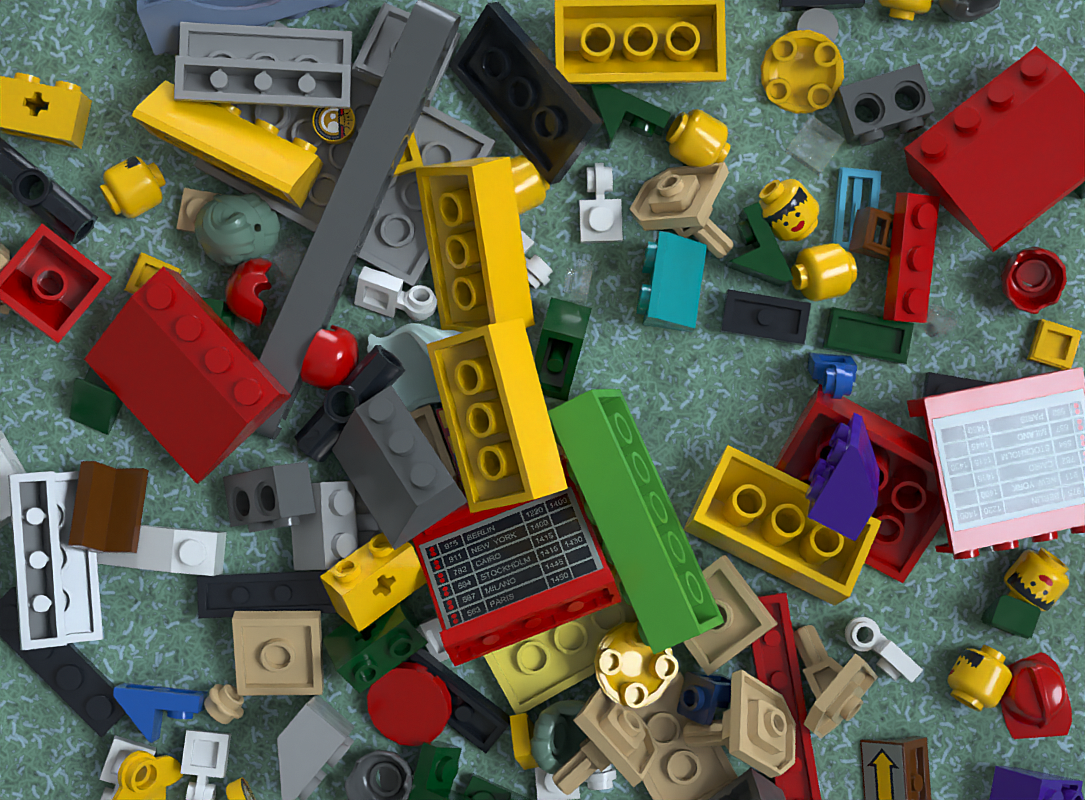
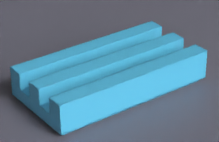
M845 167L838 169L831 243L839 244L845 251H849L856 212L861 207L863 179L870 180L868 207L878 209L881 171ZM849 177L854 178L848 242H842L847 181Z

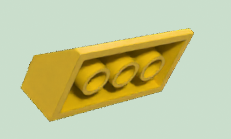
M725 0L554 1L555 67L570 84L726 82Z
M166 80L133 111L131 116L151 135L300 209L324 165L319 156L315 154L317 148L312 144L297 137H294L291 143L277 136L280 130L270 123L257 118L253 124L241 118L242 111L229 103H217L215 105L211 102L175 101L174 84Z
M480 157L415 167L441 330H455L463 333L489 324L523 318L525 328L535 325L510 157Z
M523 318L489 324L426 344L470 513L530 501L568 489Z
M727 445L699 494L683 530L835 606L850 597L882 521L870 516L857 540L853 541L807 517L810 500L806 499L805 495L810 485Z

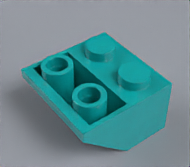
M659 231L655 242L648 241L644 253L642 273L649 274L648 285L642 284L639 290L636 314L644 315L642 325L692 332L695 329L706 256V244L663 231Z

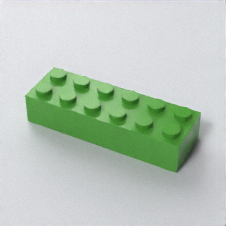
M591 389L547 411L551 420L555 442L563 447L569 461L566 465L568 474L572 481L580 486L586 499L584 502L586 515L593 525H597L604 540L602 542L604 556L611 565H615L621 579L619 588L622 597L628 605L633 606L639 620L637 629L643 643L646 646H650L653 654H656L724 623L621 390Z

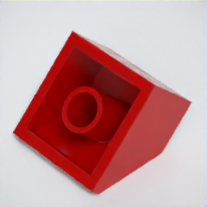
M41 224L0 272V301L58 345L106 287L112 277L44 224Z

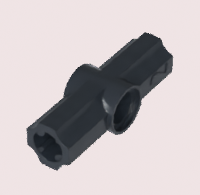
M0 137V185L13 194L17 201L30 208L72 244L76 245L80 240L86 238L94 228L98 216L62 188L55 179L45 174ZM43 181L44 192L39 198L31 200L29 193L32 185Z
M375 345L341 385L334 386L328 390L324 397L323 405L295 435L294 438L297 441V446L305 455L310 456L315 461L324 462L333 452L332 449L352 415V413L349 414L345 409L346 397L350 394L354 399V409L397 381L406 371L402 366V362L381 345Z

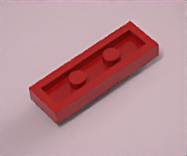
M896 192L883 320L927 323L940 197Z

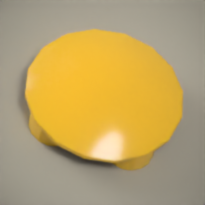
M811 30L791 31L777 38L766 51L761 65V81L768 99L779 108L795 114L812 113L827 107L835 97L834 94L841 87L844 79V62L837 46L825 35Z
M639 621L624 622L609 630L599 643L594 659L596 679L603 693L615 703L635 709L647 706L660 698L669 686L671 679L677 675L679 669L671 647L653 654L651 647L643 643L637 629Z

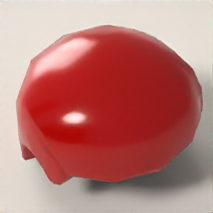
M1029 247L1015 253L1008 259L1001 272L1002 291L1016 309L1031 314H1038L1041 309L1056 304L1067 282L1066 266L1053 251L1040 247Z
M262 257L250 258L238 265L230 275L225 290L226 304L231 313L256 327L262 324L267 314V307L259 299V293L272 288L266 273L270 270L273 263Z
M334 325L330 329L335 331L321 329L316 333L308 347L300 373L303 382L324 390H330L334 386L341 385L357 367L359 360L358 343L354 335L350 331Z

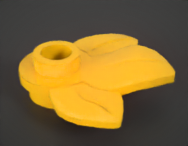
M146 751L133 752L125 758L119 768L117 778L119 788L112 800H166V786L174 784L183 776V774H180V763L169 755L154 757Z

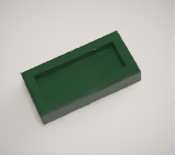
M831 307L822 349L906 365L914 323L883 320L881 316Z

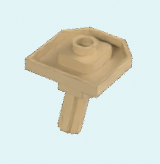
M713 163L703 167L683 166L668 168L644 182L630 207L633 218L645 231L673 229L679 236L684 238L694 235L701 243L707 245V249L719 259L723 258L732 249L734 244L709 219V216L713 211L712 205L729 174L726 163Z
M813 625L800 627L793 633L795 645L806 667L803 669V672L816 698L804 725L822 739L835 729L843 719L849 721L856 715L863 704L861 697L876 681L878 676L867 662L856 653L842 667L833 658L828 656L816 628Z
M743 670L732 673L731 709L723 711V720H713L710 726L701 725L695 721L688 722L684 726L686 746L691 748L725 745L729 754L770 778L782 775L795 763L796 723L783 695Z
M599 688L589 697L573 720L588 737L579 744L580 750L552 776L555 785L566 795L575 791L597 769L602 772L611 764L616 767L634 788L644 779L658 754L651 731L645 722L632 708L615 703Z

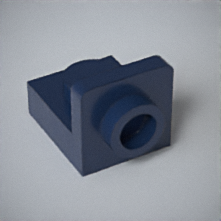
M686 671L677 713L701 725L710 726L716 707L728 708L729 702H731L732 679L722 674L712 673L707 676L706 673Z

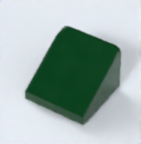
M1000 595L983 612L981 620L986 625L1014 636L1028 639L1033 636L1041 609L1011 596Z

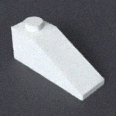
M141 525L137 553H97V564L171 573L216 576L223 574L226 532Z

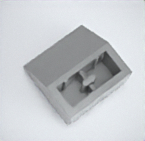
M352 481L311 483L316 513L300 515V524L291 526L294 570L331 569L339 561L345 559L369 542L374 536L383 532Z
M315 695L304 705L277 738L282 800H295L297 797L301 800H307L327 775L321 769L324 764L327 763L333 768L354 743L349 734L355 726L319 695Z

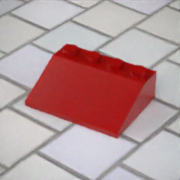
M1035 46L904 148L909 175L929 195L940 197L939 204L994 253L1085 182V93L1062 66Z
M164 266L131 296L84 358L89 366L196 484L205 479L291 397L290 393L179 272Z
M819 384L798 418L773 467L810 485L811 482L808 481L810 473L819 458L827 459L832 448L829 446V442L839 423L847 425L854 413L862 416L880 470L877 507L871 516L882 521L864 563L904 583L944 523L929 442L843 396L842 399H832L830 394H823L822 385Z

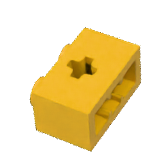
M15 73L14 78L0 76V133L82 149L92 100L81 92L80 86L64 81H56L55 86L40 84L41 79L24 73ZM45 103L48 104L47 111L40 110L38 114L35 113L36 107H44Z
M383 532L374 536L365 545L339 561L334 567L320 576L336 612L358 632L427 583L413 546L406 542L394 550Z

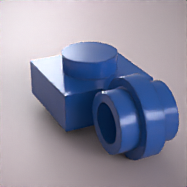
M809 353L808 371L812 379H818L817 383L822 385L823 394H830L832 399H842L843 395H851L857 372V365L851 356Z

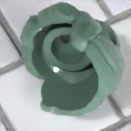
M255 192L241 196L231 194L215 195L212 201L207 202L200 209L194 223L196 238L200 242L203 251L210 259L222 266L241 264L250 258H257L271 253L277 244L281 229L276 211L271 210L266 201L262 200Z
M560 701L541 711L539 719L535 723L534 736L530 740L531 752L538 766L548 774H554L580 750L579 744L588 737L573 721L586 701Z

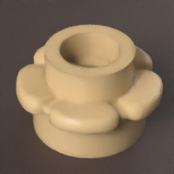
M216 684L209 690V696L204 700V705L207 712L216 721L222 724H229L234 718L239 719L244 714V710L241 708L244 698L243 696H237V688L229 684L225 686Z

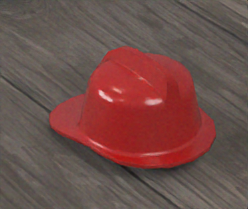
M1039 652L1007 665L1012 673V679L1000 699V705L1005 724L1012 738L1025 739L1067 735L1072 724V708L1065 681L1057 663L1047 654Z

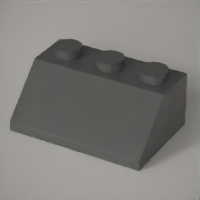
M392 385L354 409L332 451L389 543L396 550L468 501Z

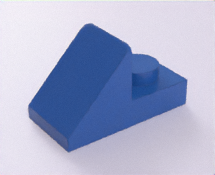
M122 683L114 687L113 696L150 743H153L160 738L163 710H168L167 717L193 719V713L198 714L206 709L204 700L207 698L208 692Z

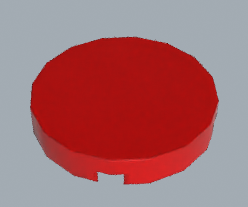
M400 663L373 683L367 695L368 713L374 726L386 738L400 745L420 746L423 745V742H432L443 732L452 713L451 695L445 682L438 675L434 677L430 672L426 671L427 667L418 663Z

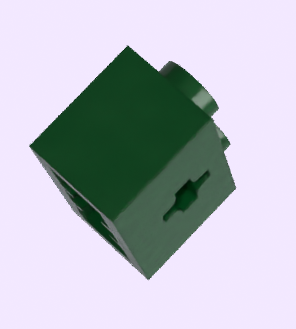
M403 600L360 632L346 621L323 638L335 670L359 694L429 643L414 612Z

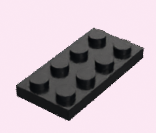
M499 2L487 3L449 64V67L525 157L535 166L536 170L548 184L559 183L603 121Z

